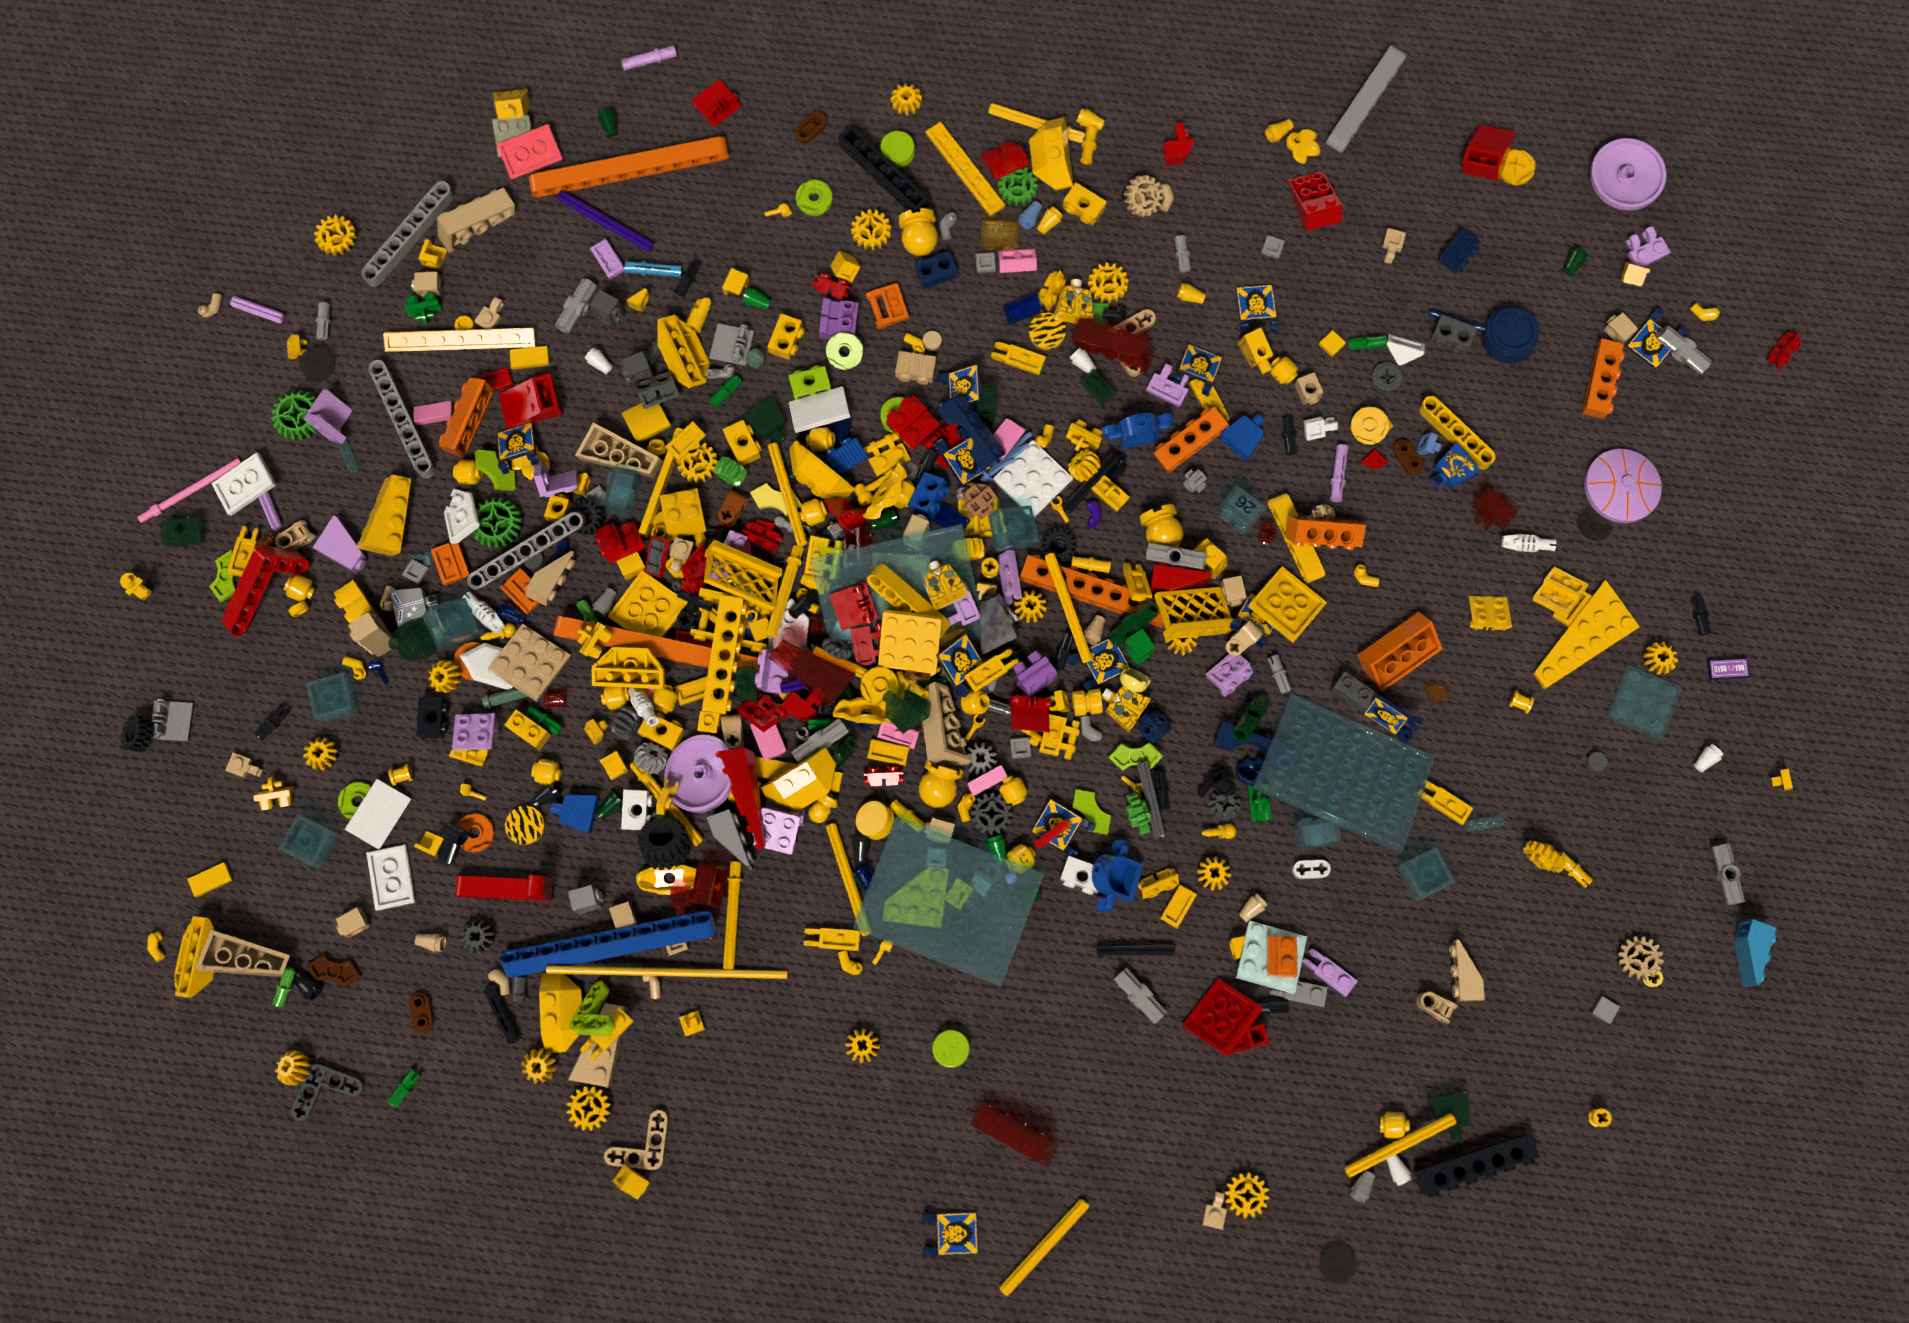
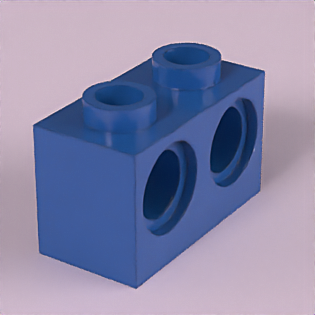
M924 472L908 502V506L913 513L933 520L935 514L940 510L941 502L949 492V486L945 479Z

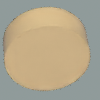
M929 331L925 333L923 344L927 350L935 351L941 346L942 339L938 332Z

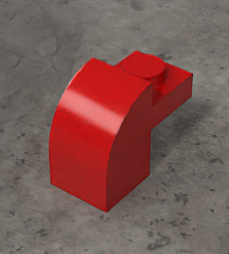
M1183 122L1176 123L1174 133L1176 140L1164 142L1162 150L1165 166L1179 165L1185 162L1191 154L1193 138L1188 139V130L1184 129Z
M817 686L804 701L792 691L780 706L792 718L806 721L818 714L813 707H818L823 702L825 694Z
M1264 1024L1250 1027L1228 1055L1269 1044Z

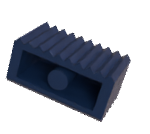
M1463 228L1442 253L1438 262L1454 274L1459 270L1463 271L1469 264L1468 258L1470 256L1474 258L1480 250L1478 247L1481 242L1480 239H1477V237Z

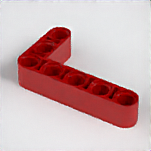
M266 545L256 547L223 615L222 624L234 636L242 635L247 630L273 572L303 574L309 569L308 560L297 550Z
M529 875L527 879L457 876L455 896L551 901L553 881L547 877Z

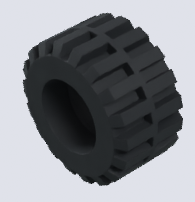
M662 816L660 819L654 818V821L647 822V826L641 828L642 833L638 834V845L644 860L652 868H659V870L667 868V870H670L673 866H680L679 863H684L686 861L685 857H689V850L692 847L691 840L684 824L679 819H674L671 816L669 818ZM671 840L666 845L658 846L664 841Z

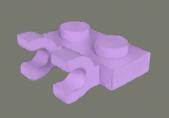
M1653 226L1647 228L1642 233L1647 242L1646 245L1640 246L1637 234L1625 241L1631 250L1628 257L1632 264L1645 267L1671 253L1663 238H1656Z
M1165 364L1160 375L1154 373L1146 392L1180 408L1189 390L1184 387L1189 376L1184 374L1180 385L1173 383L1167 379L1172 371V366Z
M964 582V585L969 595L953 602L957 613L946 616L950 625L961 621L964 626L980 619V614L966 582Z

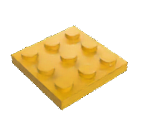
M1282 566L1251 601L1248 607L1294 643L1327 602Z
M641 570L607 616L625 630L664 638L677 621L678 614L686 609L688 602L678 598L677 594Z
M884 609L878 667L936 674L938 665L936 654L939 653L942 617Z

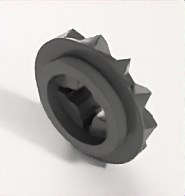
M1388 362L1379 364L1372 374L1374 386H1377L1380 391L1387 392L1396 390L1403 378L1399 367ZM1385 372H1387L1389 377H1393L1389 380L1388 384L1386 379L1381 378L1384 377Z
M826 638L822 643L824 650L832 657L849 659L852 650L849 646L838 641V639Z
M1219 790L1213 793L1209 800V808L1216 818L1229 820L1238 814L1241 807L1240 799L1236 792L1227 796V803L1233 806H1228L1224 812L1222 809L1223 805L1217 802H1223L1226 796H1222Z

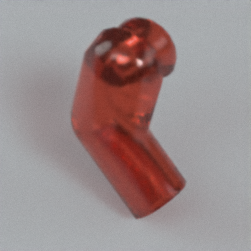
M807 616L809 626H812V631H821L822 621L818 618Z

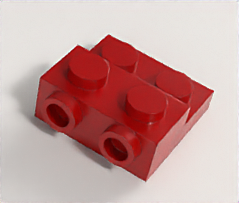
M1013 140L980 155L982 163L995 180L1029 165L1025 151L1019 144L1016 145Z
M913 395L911 398L906 397L900 403L901 407L897 411L895 409L891 410L886 416L888 418L886 425L912 451L940 427V423Z
M634 520L624 523L619 527H615L614 523L605 525L597 529L598 535L594 536L598 546H601L599 550L603 558L607 557L610 564L645 549Z

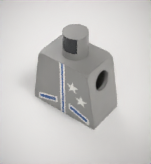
M422 588L390 591L397 626L402 630L419 623L425 617L430 618L429 608L439 605L437 595L426 597V593Z

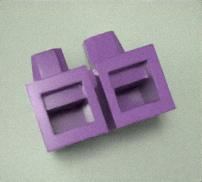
M823 298L819 337L830 339L839 332L855 334L859 303L852 301L834 302L831 299Z
M1037 651L1028 656L1032 663L1030 668L1027 669L1022 661L1013 667L1018 681L1016 686L1024 696L1030 695L1032 697L1041 688H1045L1057 679V672L1046 656L1043 658Z

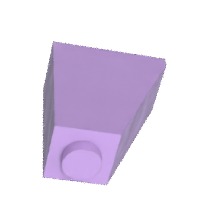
M333 515L313 548L320 554L356 574L366 564L365 560L367 557L361 549L356 548L357 543L349 531Z

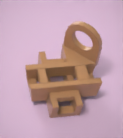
M967 483L966 487H969V489L961 492L967 501L962 508H967L970 512V518L978 515L980 519H983L994 510L990 503L997 496L988 485Z

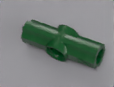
M1150 600L1137 611L1126 616L1121 621L1122 623L1108 634L1109 641L1117 647L1121 646L1127 638L1142 628L1145 629L1147 627L1146 624L1160 614L1159 607Z
M1263 695L1255 696L1251 704L1246 707L1243 716L1232 732L1236 740L1239 742L1247 741L1253 731L1256 730L1260 720L1270 706L1267 697Z

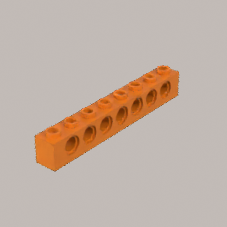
M1035 554L1032 556L1027 555L1020 575V581L1057 593L1047 562L1041 556ZM1058 562L1061 573L1066 578L1065 584L1071 598L1124 616L1137 611L1146 603V601L1138 602L1139 605L1133 607L1128 602L1131 599V595L1127 585L1122 587L1116 585V582L1113 580H1101L1095 574H1083L1077 568H1065ZM1043 568L1048 573L1045 576H1041L1037 571ZM1081 581L1084 586L1077 588L1074 586V582ZM1099 587L1101 588L1102 593L1095 594L1093 593L1092 588ZM1117 593L1120 595V599L1113 600L1110 595ZM1152 597L1151 602L1157 605L1155 597ZM1162 598L1163 602L1170 607L1171 601ZM1161 614L1148 623L1165 629Z

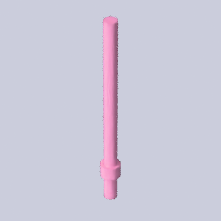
M237 458L160 504L152 505L148 511L137 516L138 520L143 523L153 516H159L163 513V510L222 477L239 465L241 461Z

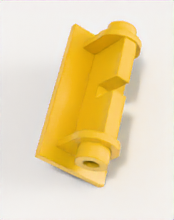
M1061 271L1050 273L1044 283L1048 290L1041 288L1037 295L1041 306L1044 304L1047 311H1050L1052 305L1056 303L1060 291L1066 285L1067 280Z
M1167 868L1156 873L1159 880L1155 881L1153 875L1141 879L1138 883V888L1142 892L1143 899L1155 897L1158 893L1164 890H1172L1179 885L1178 874H1176L1174 868Z

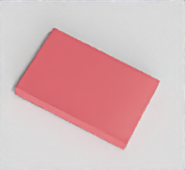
M548 124L496 144L511 180L563 160Z

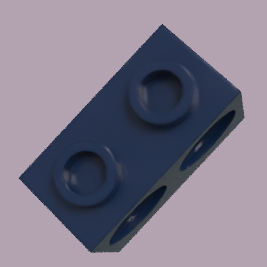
M950 251L946 253L939 252L932 258H923L915 263V272L923 290L957 278V268ZM941 264H947L948 267H947V268H941L940 265H941ZM924 270L931 271V273L928 275H925L922 272Z

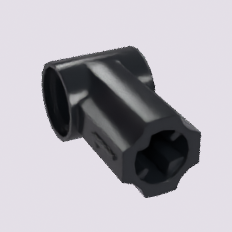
M451 821L443 828L442 836L444 840L437 856L439 861L448 864H454L460 846L469 837L468 830Z

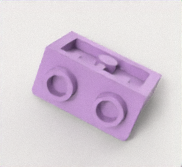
M1229 654L1207 672L1206 677L1226 697L1243 681L1248 680L1253 671L1250 663L1241 655L1233 656Z

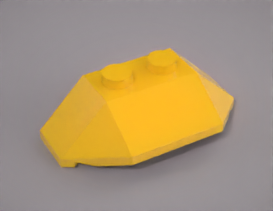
M1062 117L1046 121L1029 139L1033 174L1055 191L1073 187L1066 119Z
M676 315L658 319V347L673 379L688 388L705 384L707 380L706 371L710 367V362L695 330L679 320Z
M795 441L789 448L793 475L796 476L798 482L807 485L814 495L821 498L849 497L855 490L852 485L798 441Z
M614 646L591 666L592 686L665 689L664 668L650 648Z
M825 747L764 784L760 789L771 805L798 812L830 792L836 762Z
M193 916L183 935L174 973L175 996L192 998L213 979L215 972L196 971V966L211 930L215 931L209 918Z
M542 973L539 1003L541 1036L545 1054L548 1052H566L579 1037L570 1028V1023L582 1004V989L565 974Z

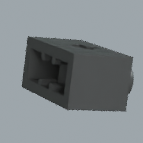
M1347 672L1340 676L1331 689L1332 693L1361 713L1369 707L1377 695L1376 692Z

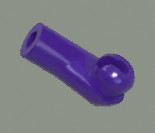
M1088 501L1086 509L1090 511L1091 518L1087 526L1095 529L1102 517V512L1098 502Z

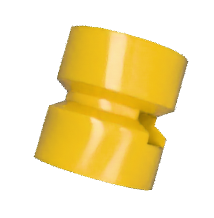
M1100 688L1090 689L1087 693L1083 690L1072 691L1075 716H1084L1087 712H1090L1091 715L1102 714Z

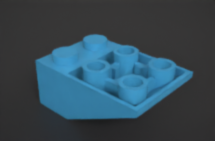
M1754 919L1740 922L1734 939L1742 985L1744 987L1760 985L1765 978L1764 968L1771 958L1769 951L1777 937L1775 934L1776 927Z

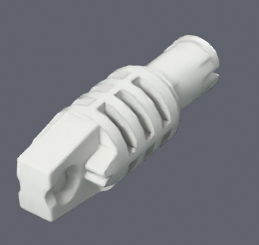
M1504 535L1501 539V547L1515 551L1537 552L1538 550L1555 551L1556 546H1550V544H1556V539H1542L1537 535Z
M471 591L466 593L469 598L466 595L462 597V601L472 609V614L484 626L496 634L505 628L498 614L486 602L480 601Z
M629 688L628 693L631 697V703L637 714L644 718L647 725L651 727L657 725L659 720L654 713V706L645 691L639 688Z

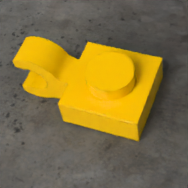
M665 780L664 788L662 787L656 803L657 814L664 816L666 810L671 808L673 798L670 796L678 792L679 782H676L674 787H669V780Z

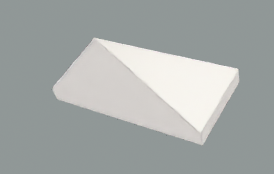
M1388 335L1387 346L1398 365H1403L1424 354L1425 344Z

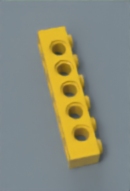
M720 595L702 706L703 712L727 715V711H731L732 700L729 699L730 692H734L735 680H732L733 672L737 673L738 661H735L736 653L740 654L741 642H738L739 634H743L744 623H741L742 615H746L747 604L744 603V598ZM730 612H734L737 615L736 620L733 622L726 620V615ZM730 631L734 634L731 641L723 639L725 632ZM725 650L731 653L730 658L726 661L720 659L721 652ZM726 670L728 673L727 677L724 680L718 679V671ZM723 689L725 692L724 697L716 699L714 697L715 690Z

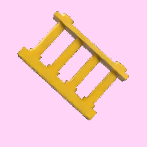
M700 588L699 591L701 600L710 604H714V602L719 603L720 595L741 598L733 594ZM744 599V603L747 604L746 613L756 607L757 604ZM761 606L759 610L760 619L765 617L768 619V616L772 614V610ZM702 609L698 630L691 629V636L695 640H713L714 633L705 632L710 611ZM742 615L741 623H744L743 634H739L738 642H741L742 647L751 648L752 652L762 653L763 649H767V644L762 643L763 640L753 642L743 639L748 619L746 615ZM723 635V639L725 641H731L733 639V637Z

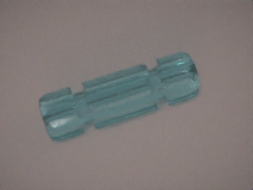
M345 439L343 444L336 442L348 471L351 474L358 472V464L349 448L347 440Z
M1498 815L1493 818L1486 817L1476 819L1475 821L1468 820L1465 822V829L1469 832L1476 829L1499 827L1504 825V818L1502 815Z

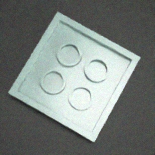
M1249 921L1236 978L1294 994L1296 992L1307 936ZM1268 935L1273 937H1297L1296 978L1267 976Z

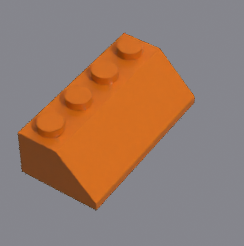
M469 378L468 382L464 383L462 395L455 403L453 416H450L447 421L445 434L443 433L439 439V447L443 451L463 459L465 458L494 393L492 387L485 380Z
M1418 612L1357 656L1364 671L1379 691L1383 692L1443 648L1433 622Z

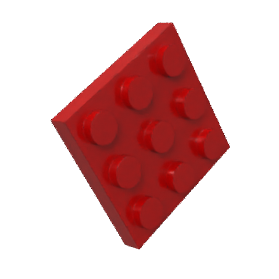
M1217 979L1182 1026L1227 1057L1262 1012L1263 1008L1222 980Z

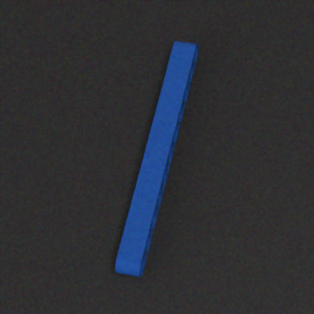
M702 911L507 951L500 956V962L507 977H518L546 971L547 965L572 966L709 938L716 933L717 929L712 914L709 911Z

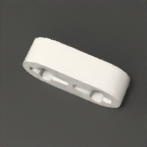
M1325 860L1298 861L1292 867V873L1298 879L1325 878L1331 870L1330 864ZM1322 864V867H1326V871L1320 874V871H1313V868H1317ZM1302 865L1303 868H1309L1310 871H1306L1301 875L1296 869Z

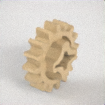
M1148 175L1136 176V179L1130 180L1132 185H1126L1129 191L1124 193L1125 196H1128V199L1124 202L1130 204L1127 209L1133 210L1132 214L1151 216V212H1157L1156 206H1161L1158 201L1163 199L1162 196H1159V193L1163 190L1158 189L1160 183L1154 182V177H1149Z
M1644 936L1641 941H1638L1637 937L1633 938V942L1627 940V947L1622 945L1620 949L1623 952L1618 954V957L1623 958L1618 962L1619 965H1624L1622 971L1626 972L1628 970V977H1632L1633 974L1636 975V980H1639L1641 976H1643L1644 980H1647L1649 974L1655 977V971L1660 972L1661 967L1658 965L1664 962V960L1659 959L1663 955V952H1657L1659 945L1653 946L1652 939L1646 942ZM1633 948L1634 954L1627 957L1628 951ZM1638 955H1640L1641 958L1645 957L1643 962H1641L1640 959H1637ZM1654 960V965L1648 969V962ZM1632 965L1635 966L1636 968L1639 969V971L1636 970V969H1634V968H1632L1631 966H1632Z

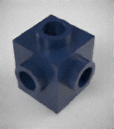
M1158 710L1152 714L1150 712L1146 713L1141 718L1142 722L1137 726L1142 736L1152 744L1160 740L1172 729L1164 715Z

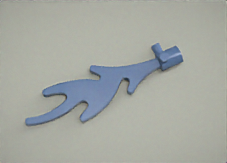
M1028 432L1019 439L1004 459H1000V463L997 461L993 464L988 473L986 471L982 472L983 476L979 480L984 485L988 481H993L991 476L1003 467L1013 463L1014 460L1012 458L1018 456L1029 447L1027 443L1022 444L1032 436L1031 432Z

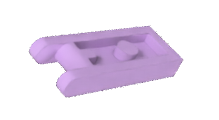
M1007 550L997 557L1006 605H1010L1013 602L1012 595L1017 600L1022 597L1014 550Z

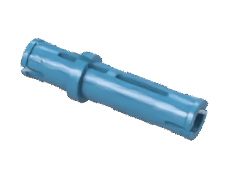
M626 261L625 273L681 278L682 265Z

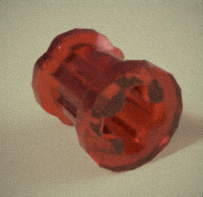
M1270 524L1263 525L1257 535L1258 541L1262 545L1272 543L1277 534L1276 528ZM1265 532H1268L1269 538H1266Z
M564 690L560 691V693H544L545 709L559 706L562 708L566 707Z

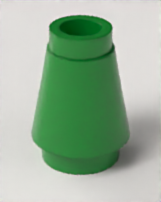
M747 288L742 299L746 305L765 310L768 309L771 303L770 299L754 288Z
M999 834L986 839L988 842L986 845L997 865L1005 863L1007 859L1005 838H1002V835Z

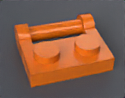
M897 283L866 293V298L870 301L877 321L875 323L877 329L909 319ZM881 296L888 317L884 319L877 298Z

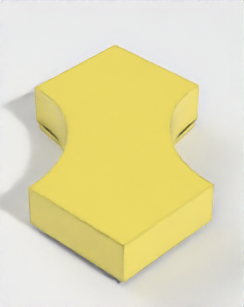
M767 483L750 492L759 509L772 507L788 516L782 493L773 490ZM792 490L793 497L798 510L801 508V503L799 502L797 496Z

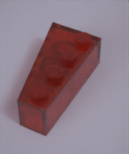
M1079 318L1071 336L1074 346L1094 354L1101 352L1106 359L1111 361L1118 359L1124 363V366L1129 368L1132 365L1141 368L1140 372L1143 374L1147 373L1154 357L1150 341L1145 335H1135L1126 329L1118 330L1106 323L1103 325L1096 323V321L1090 318H1086V320Z
M784 640L779 643L768 657L828 706L832 705L855 676V673Z
M981 1103L970 1124L971 1126L1041 1165L1049 1166L1058 1148V1145L1050 1141L1051 1136L1042 1131L1040 1135L1033 1132V1126L1025 1122L1022 1125L1015 1122L1017 1118L1007 1112L1005 1115L998 1112L999 1108L991 1103H988L987 1106Z

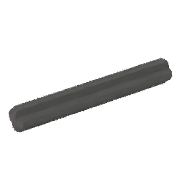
M1142 761L1137 763L1147 809L1151 816L1150 822L1155 838L1165 836L1164 826L1148 761Z

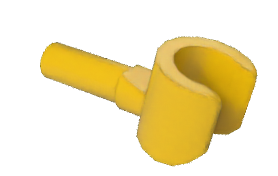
M781 204L775 210L764 212L765 216L781 213L784 218L792 214L787 204Z
M1057 496L1059 504L1055 505L1051 500V507L1054 510H1058L1067 523L1070 520L1062 508V499Z
M757 604L753 610L748 611L746 618L748 619L751 613H755V618L752 622L757 621L761 606Z
M979 714L974 716L973 725L965 737L968 741L975 730L984 725L985 718L981 723L976 722Z
M1123 776L1121 779L1141 799L1140 792H1143L1142 784H1135L1126 776Z
M461 784L460 792L463 796H472L484 801L486 800L487 796L471 791L472 785Z
M887 939L882 941L879 952L872 961L873 964L876 965L884 950L891 951L893 941Z

